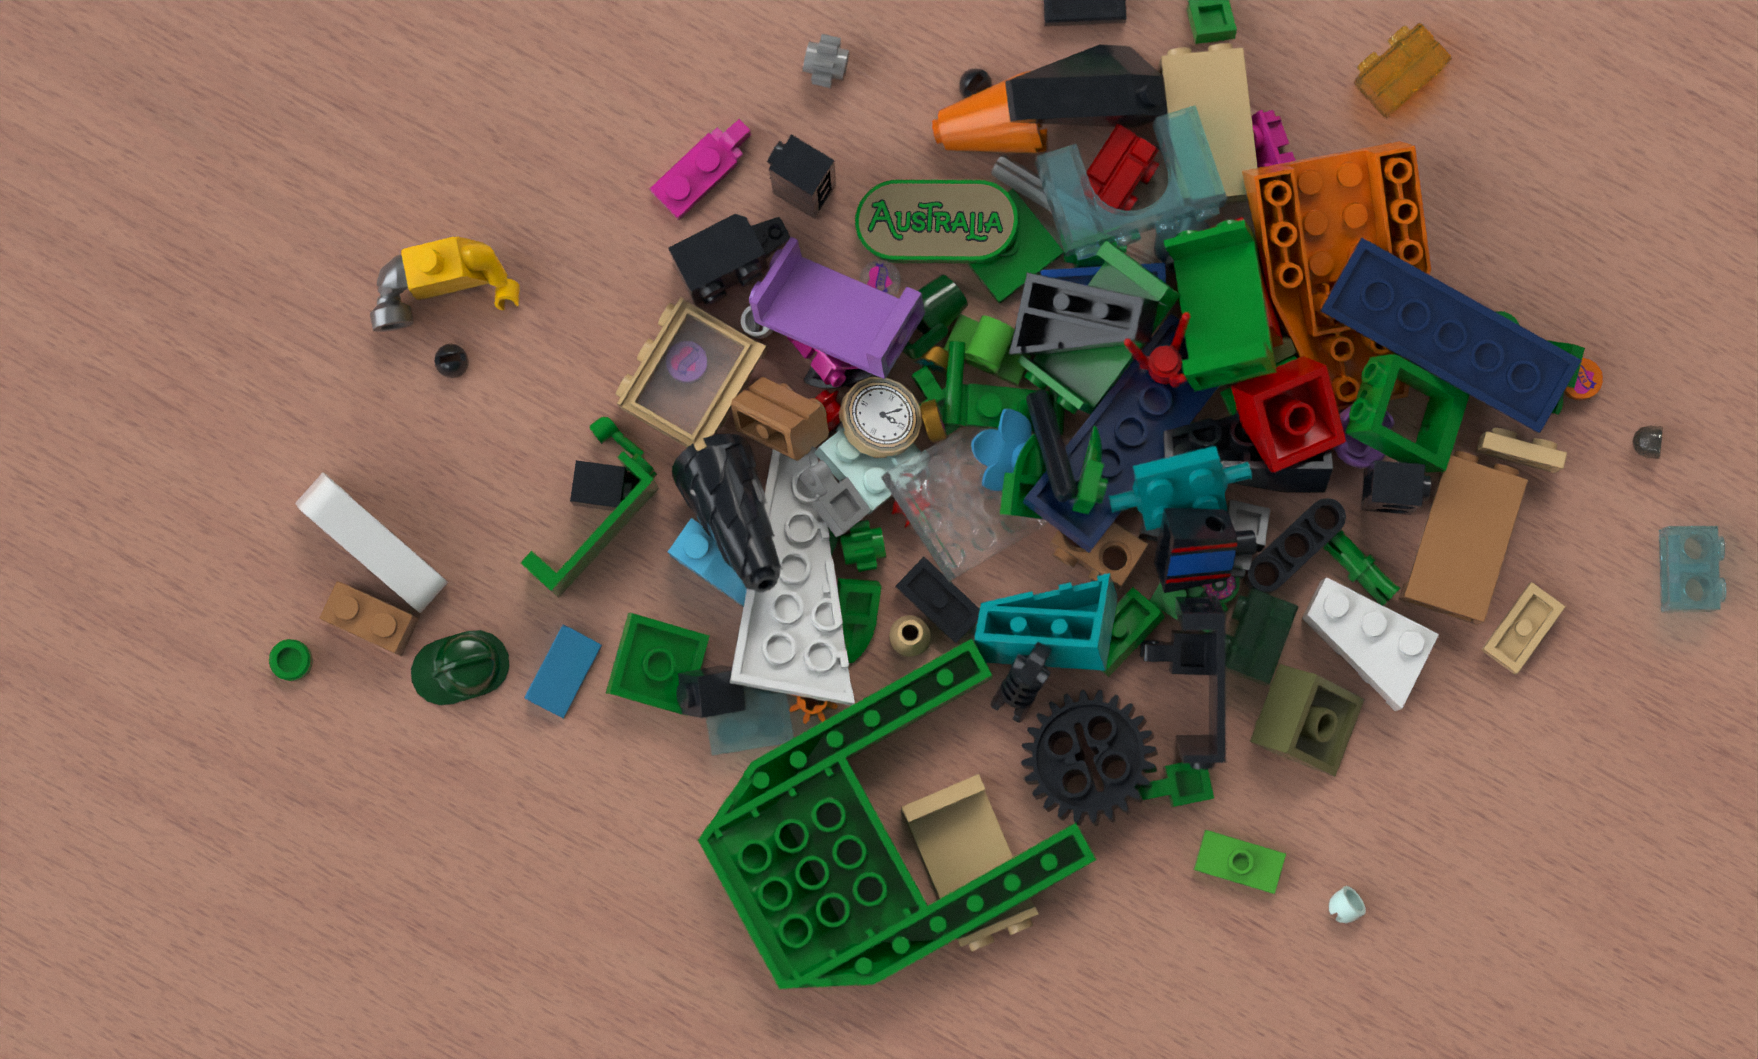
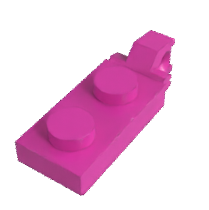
M740 119L732 124L724 133L717 127L703 137L650 188V192L680 220L738 165L737 161L743 156L738 147L751 136V130Z

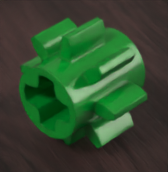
M869 520L858 521L850 528L851 533L840 535L845 564L856 563L858 572L877 569L876 559L887 558L881 527L870 529Z

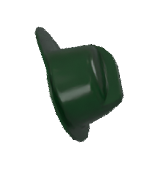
M482 630L466 631L435 640L424 646L415 656L411 667L412 684L422 698L427 702L437 705L456 704L483 696L496 690L506 679L510 667L509 654L502 641L495 635Z

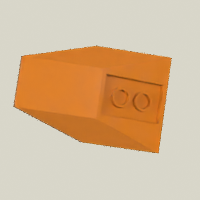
M1402 141L1242 171L1269 298L1288 336L1291 338L1299 358L1305 356L1327 366L1338 410L1346 409L1356 401L1362 382V371L1370 357L1396 354L1320 312L1322 305L1360 238L1366 239L1428 275L1431 273L1416 148L1414 145ZM1396 379L1390 400L1408 397L1410 386Z

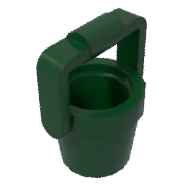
M944 274L917 290L922 294L925 315L916 328L923 336L914 344L908 341L902 351L911 359L921 357L942 340L948 333L947 327L968 307L967 299L962 291Z

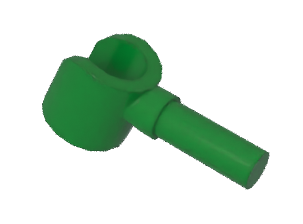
M600 417L589 426L601 444L613 437L616 443L632 456L636 453L640 456L643 455L644 451L626 438L610 418Z

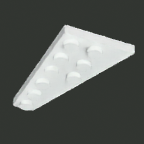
M811 447V451L799 461L773 449L764 493L767 503L764 505L775 535L772 539L782 569L780 570V577L777 579L778 582L772 589L765 592H756L751 589L746 591L730 683L852 706L855 704L849 675V662L844 642L843 622L834 563L831 556L828 525L812 505L820 496L809 490L799 477L808 467L818 463V457L814 453L816 447Z

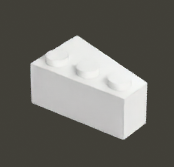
M1327 577L1320 581L1302 617L1338 655H1341L1358 672V675L1366 683H1369L1386 700V703L1394 711L1403 708L1439 636L1438 633Z

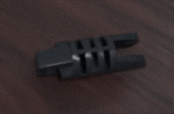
M1037 642L1030 655L1018 654L1009 673L994 695L990 704L991 707L998 711L1000 707H1003L1004 703H1007L1009 706L1016 708L1012 719L1018 723L1022 722L1036 700L1040 689L1050 676L1051 671L1047 670L1045 662L1052 649Z

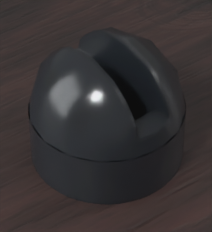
M978 68L966 71L962 75L959 84L962 97L965 99L991 87V77L986 71ZM978 75L983 77L984 79L978 84L973 93L967 90Z
M446 344L436 352L434 363L436 369L443 376L457 378L465 373L469 360L466 352L460 346ZM460 354L461 361L442 364L440 362L442 357Z

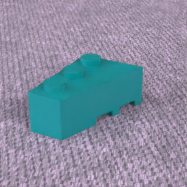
M1111 574L1097 576L1098 580L1075 586H1072L1071 582L1058 585L1059 589L1036 595L1033 594V591L981 603L974 641L985 663L1012 665L1018 654L1030 655L1036 643L1040 642L1052 649L1045 662L1046 667L1106 671L1118 599Z

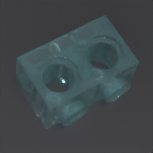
M1667 526L1659 530L1661 613L1713 612L1719 610L1720 602H1725L1726 582L1719 575V561L1724 560L1725 542L1723 536H1718V526ZM1688 538L1697 540L1701 545L1702 552L1698 560L1690 558L1685 552L1684 545ZM1689 579L1698 581L1702 586L1703 595L1699 601L1690 599L1686 593L1685 588Z

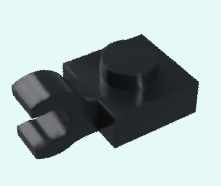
M1172 630L1171 642L1145 639L1140 644V657H1143L1144 661L1170 662L1169 671L1171 674L1209 675V632Z

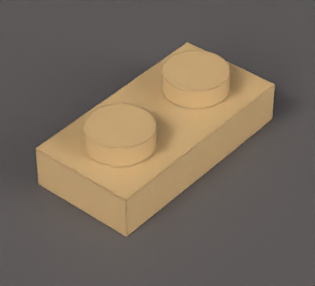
M1493 428L1492 433L1486 431L1479 436L1476 448L1477 453L1552 473H1557L1564 468L1567 452L1556 450L1557 444L1552 441L1533 438L1532 443L1516 439L1517 433L1502 428Z
M1529 583L1481 651L1514 675L1518 674L1566 606L1534 583Z

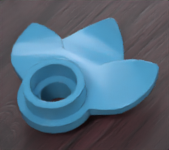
M1004 409L1000 417L998 430L988 429L981 431L974 437L971 443L974 457L980 463L987 466L982 478V486L992 491L1003 490L1004 473H1013L1021 449L1032 436L1029 420L1018 411Z

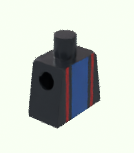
M1164 508L1154 565L1163 592L1170 593L1226 581L1231 576L1234 557L1255 555L1257 547L1255 533L1253 530L1235 531L1229 512L1224 509Z

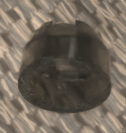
M1648 425L1636 431L1633 437V447L1639 455L1645 458L1660 459L1663 426Z

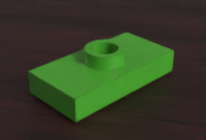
M1204 830L1193 870L1275 894L1286 853Z

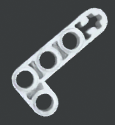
M323 472L295 503L306 516L419 613L429 605L448 583L437 571Z

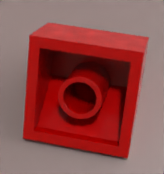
M1305 356L1276 367L1277 372L1250 378L1231 386L1241 425L1267 467L1273 473L1346 442L1327 366Z

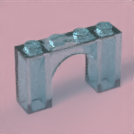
M1196 105L1155 118L1153 129L1166 164L1168 183L1166 191L1161 198L1154 204L1141 210L1123 211L1115 209L1104 203L1095 194L1089 182L1077 143L1037 156L1035 166L1066 257L1077 255L1078 260L1086 259L1097 255L1096 253L1100 246L1106 240L1110 243L1116 242L1117 247H1122L1141 240L1140 233L1155 229L1157 234H1163L1181 226L1179 220L1195 216L1196 221H1203L1220 214L1219 208L1224 206L1227 196Z

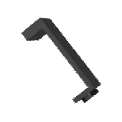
M1217 596L1175 597V613L1183 631L1209 630V735H1176V745L1183 764H1190V767L1193 769H1212L1215 767V763H1226V613Z

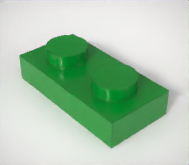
M1134 587L1116 605L1106 671H1102L1107 677L1111 676L1165 618L1163 612Z

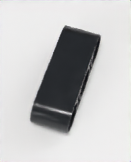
M1330 498L1320 499L1310 506L1251 562L1249 570H1245L1244 580L1248 589L1258 595H1267L1282 586L1342 529L1346 521V513L1343 506L1338 501ZM1325 508L1333 513L1335 524L1332 529H1322L1317 525L1314 517L1317 509ZM1295 536L1303 541L1305 552L1302 557L1295 558L1287 554L1284 546L1287 537ZM1265 564L1273 569L1275 581L1272 585L1263 586L1256 581L1254 576L1256 566Z

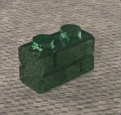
M1250 589L1246 597L1239 595L1231 614V618L1237 620L1232 636L1226 634V671L1264 686L1270 685L1299 606L1256 589Z

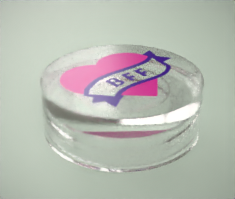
M872 261L863 268L860 274V282L894 297L899 292L901 285L900 273L888 261Z

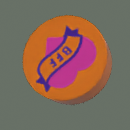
M1582 358L1575 388L1566 387L1564 394L1570 399L1577 401L1593 397L1600 390L1603 383V374L1600 367L1594 361Z

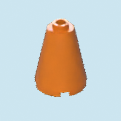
M1030 71L1017 74L939 110L938 119L932 120L936 143H943L947 151L1047 152L1049 147L1048 129H1039L1043 127V124L1010 122L1005 81Z

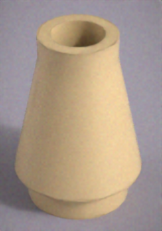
M906 615L900 617L891 626L889 632L890 643L893 649L903 656H917L924 652L930 643V629L926 622L917 616ZM906 627H911L918 631V637L915 640L907 641L903 638V630Z

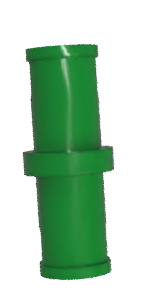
M1340 530L1323 549L1349 573L1347 578L1352 583L1357 581L1380 605L1384 606L1401 588L1374 564L1376 559L1371 554L1366 556L1344 534L1345 532Z

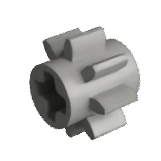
M822 34L820 43L809 41L803 64V72L812 73L811 84L831 88L833 78L838 80L844 79L850 50L840 48L841 38Z

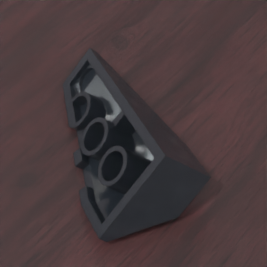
M1099 44L1005 81L1010 122L1104 127H1115L1117 124H1120L1126 128H1136L1168 116L1163 76L1131 46Z

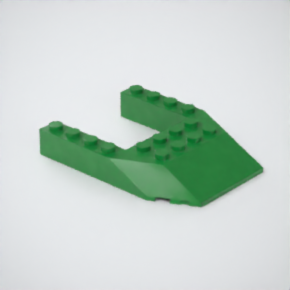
M972 639L753 760L742 774L743 776L730 795L727 796L720 806L715 817L699 837V844L779 989L875 985L1096 861L1080 829L1074 823L932 904L928 905L847 760L990 681L992 673Z

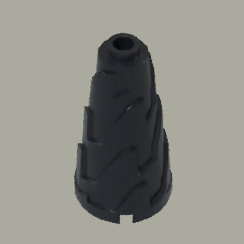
M717 434L703 438L706 448L696 451L694 444H692L677 457L672 466V478L687 505L694 511L704 531L714 540L724 561L733 568L745 587L756 592L768 591L777 584L782 567L772 539L775 535L764 505L767 503L755 468L754 453L747 440L737 434Z

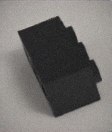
M791 134L786 143L779 141L767 160V163L770 164L768 171L770 172L773 194L815 219L836 186L835 160Z

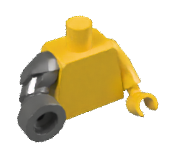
M456 236L404 248L401 250V255L395 256L380 270L377 279L380 296L377 297L376 307L370 313L373 331L382 332L404 328L413 324L411 307L401 302L400 294L407 290V288L416 300H423L490 284L495 286V307L499 310H505V299H510L516 306H519L520 286L517 281L507 279V272L494 250L480 241Z

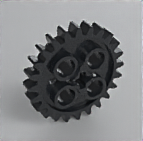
M1081 690L1078 702H1074L1066 693L1064 694V707L1059 708L1054 702H1049L1052 715L1047 717L1044 714L1037 713L1036 716L1042 724L1041 728L1028 727L1027 729L1035 741L1034 743L1022 744V748L1029 754H1032V757L1022 760L1021 765L1026 769L1034 770V772L1028 774L1024 779L1028 785L1039 784L1032 793L1036 800L1048 796L1043 806L1046 811L1050 812L1059 806L1058 817L1062 821L1072 812L1074 822L1081 826L1085 815H1089L1094 826H1098L1100 814L1104 813L1111 822H1115L1114 810L1118 807L1127 815L1130 814L1127 804L1130 798L1142 803L1143 799L1137 791L1139 786L1143 788L1152 787L1151 782L1144 775L1145 773L1157 772L1156 765L1147 761V758L1158 755L1156 747L1145 746V744L1154 738V734L1151 730L1140 731L1147 723L1143 715L1131 719L1135 712V708L1131 703L1120 710L1121 699L1116 694L1108 703H1105V695L1102 690H1098L1094 700H1090L1086 691ZM1106 722L1112 725V732L1106 739L1096 740L1092 738V731L1097 724ZM1077 724L1082 725L1087 744L1095 754L1093 760L1104 785L1102 792L1097 791L1092 772L1083 761L1086 759V756L1075 731ZM1062 737L1072 738L1073 746L1068 753L1063 755L1053 753V746L1058 739ZM1119 760L1126 763V771L1121 777L1112 779L1106 776V769L1113 761ZM1082 775L1087 778V784L1083 791L1075 794L1067 791L1068 781L1072 777Z

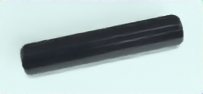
M1043 389L1029 393L1026 402L1054 496L1059 502L1075 499L1078 495V489L1050 396Z

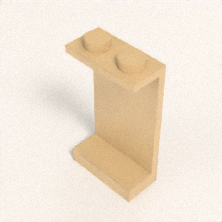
M1221 43L1209 46L1208 51L1192 53V49L1187 47L1167 51L1166 56H1161L1158 68L1159 73H1163L1176 185L1173 192L1175 209L1248 202L1242 171L1257 168L1243 48H1232L1230 43Z
M979 774L901 807L939 898L948 895L1013 858ZM1028 898L957 938L960 947L969 944L971 951L995 942L992 934L1007 928L1010 935L1033 925L1031 917L1038 915L1037 909L1033 905L1031 898Z

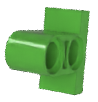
M962 314L959 315L944 347L946 351L949 349L950 341L965 342L964 363L1017 387L1026 369L1017 362L1021 356L1009 354L1015 331L1014 328L1000 320L985 315L981 316L979 322Z

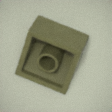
M1279 664L1274 679L1270 684L1260 716L1256 721L1250 742L1274 754L1335 777L1364 699L1316 674Z

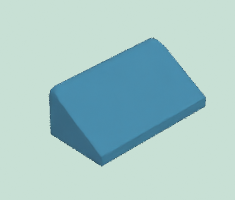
M563 624L524 699L564 719L602 645Z

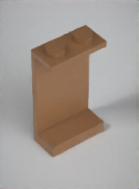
M1455 451L1454 456H1450L1446 471L1441 473L1409 580L1403 584L1398 600L1479 625L1485 622L1528 479L1518 477L1519 471L1515 468L1495 464L1493 469L1478 464L1479 458L1477 456Z

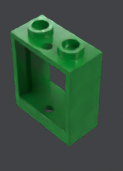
M1397 354L1370 357L1362 371V382L1356 401L1351 406L1349 412L1350 419L1345 434L1398 462L1425 464V473L1446 471L1470 395ZM1396 379L1430 397L1415 443L1382 426Z

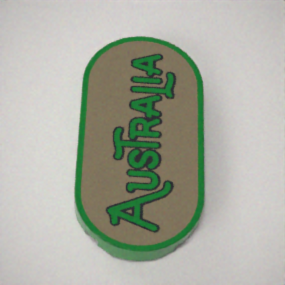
M986 180L885 181L874 186L864 195L855 215L856 232L861 243L874 256L890 263L981 264L991 262L1000 257L1001 253L1006 251L1008 247H1011L1017 238L1020 226L1019 212L1012 197L1001 186Z

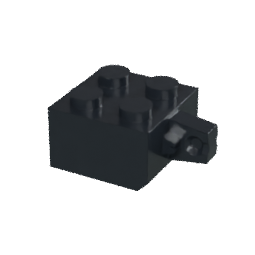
M733 214L668 247L672 261L694 304L697 305L704 302L705 306H708L726 297V289L738 283L742 287H746L760 280L764 276L762 271L768 268L766 258L786 245L790 236L780 217L751 226L747 217Z

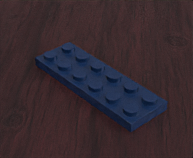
M1360 238L1320 309V312L1537 433L1542 431L1582 361L1364 238Z
M1173 314L1168 316L1153 335L1151 341L1142 349L1145 356L1150 357L1153 350L1159 346L1171 345L1180 322ZM1185 336L1179 351L1182 361L1189 359ZM1135 358L1065 447L1078 487L1092 429L1094 426L1098 428L1102 444V463H1104L1101 478L1108 479L1102 503L1095 502L1089 514L1072 511L1075 499L1059 502L1054 496L1047 471L1028 493L1023 503L1090 553L1123 511L1112 513L1108 495L1132 491L1135 482L1133 466L1163 459V432L1190 424L1219 386L1195 391L1187 380L1184 383H1180L1178 388H1173L1170 383H1157L1151 378L1147 369L1139 367V362ZM1183 364L1181 367L1180 374H1184Z

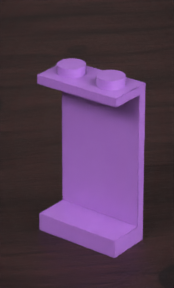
M793 237L789 238L783 249H778L770 262L769 272L762 282L758 281L754 285L749 297L755 323L883 379H886L925 315L922 294L906 287L901 297L896 298L802 257L798 240Z

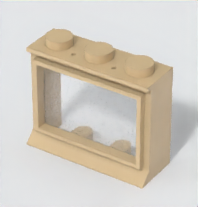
M680 297L676 305L669 303L658 321V325L662 326V329L655 341L649 338L641 348L637 356V360L641 364L634 376L627 374L616 391V395L620 397L617 404L621 410L686 448L694 444L696 451L706 448L703 438L715 435L717 430L724 426L730 415L729 410L731 409L732 399L747 388L751 380V373L760 358L764 360L768 352L765 345L754 341Z

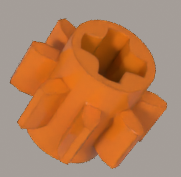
M791 695L797 697V704L792 705L789 710L792 713L801 709L805 713L803 724H807L811 716L817 715L819 720L823 722L826 720L823 712L827 708L832 710L838 709V705L834 702L825 701L823 706L815 705L813 711L807 710V703L801 699L802 696Z

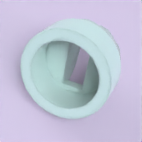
M1345 886L1330 898L1328 904L1330 914H1338L1336 921L1339 923L1347 924L1353 922L1366 912L1361 897L1349 886Z

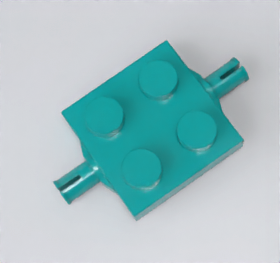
M1216 446L1133 466L1135 474L1133 490L1108 495L1112 513L1137 507L1142 514L1145 529L1149 531L1160 528L1164 508L1224 509L1227 511L1225 493L1228 484L1252 479V474L1248 461L1224 468L1220 462Z

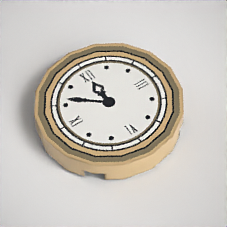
M869 377L857 382L843 398L839 410L840 422L842 421L845 429L843 433L848 442L861 453L874 458H886L887 456L904 453L919 436L922 425L920 406L914 395L901 383L889 378Z

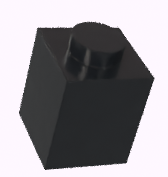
M576 460L570 502L573 506L614 511L633 490L634 478H628L626 467Z
M719 665L678 673L679 685L676 696L678 704L682 709V714L706 718L746 710L743 685L730 683L732 667Z

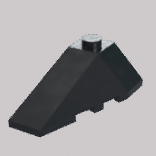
M1236 410L1234 415L1217 420L1208 418L1163 432L1164 458L1216 446L1220 462L1224 468L1248 461L1252 479L1231 484L1284 493H1325L1333 471L1332 451L1329 449L1275 473L1271 472L1241 425L1238 410Z

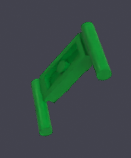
M950 341L944 425L998 430L1002 411L1004 409H1013L1029 420L1032 433H1035L1026 398L1029 393L1036 392L1037 390L972 383L963 384L965 342ZM1050 388V391L1046 392L1050 396L1059 429L1063 436L1065 408L1055 401L1059 394Z

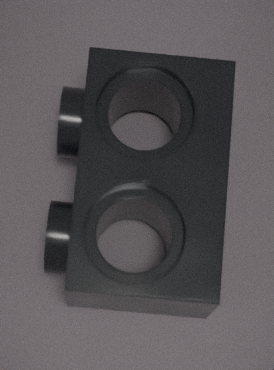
M1374 460L1363 470L1360 511L1410 515L1421 508L1423 501L1429 500L1431 491V476H1425V464Z

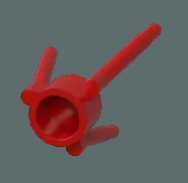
M1188 312L1183 313L1171 345L1159 346L1153 350L1150 357L1145 356L1131 339L1127 338L1124 340V345L1139 362V367L1147 369L1151 378L1157 383H1170L1173 388H1178L1180 383H1184L1187 380L1184 374H1180L1182 358L1179 351L1190 320Z

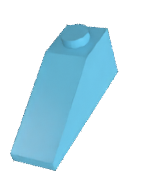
M691 518L668 550V554L744 607L747 588L733 568L724 561L712 537L708 536L700 523Z

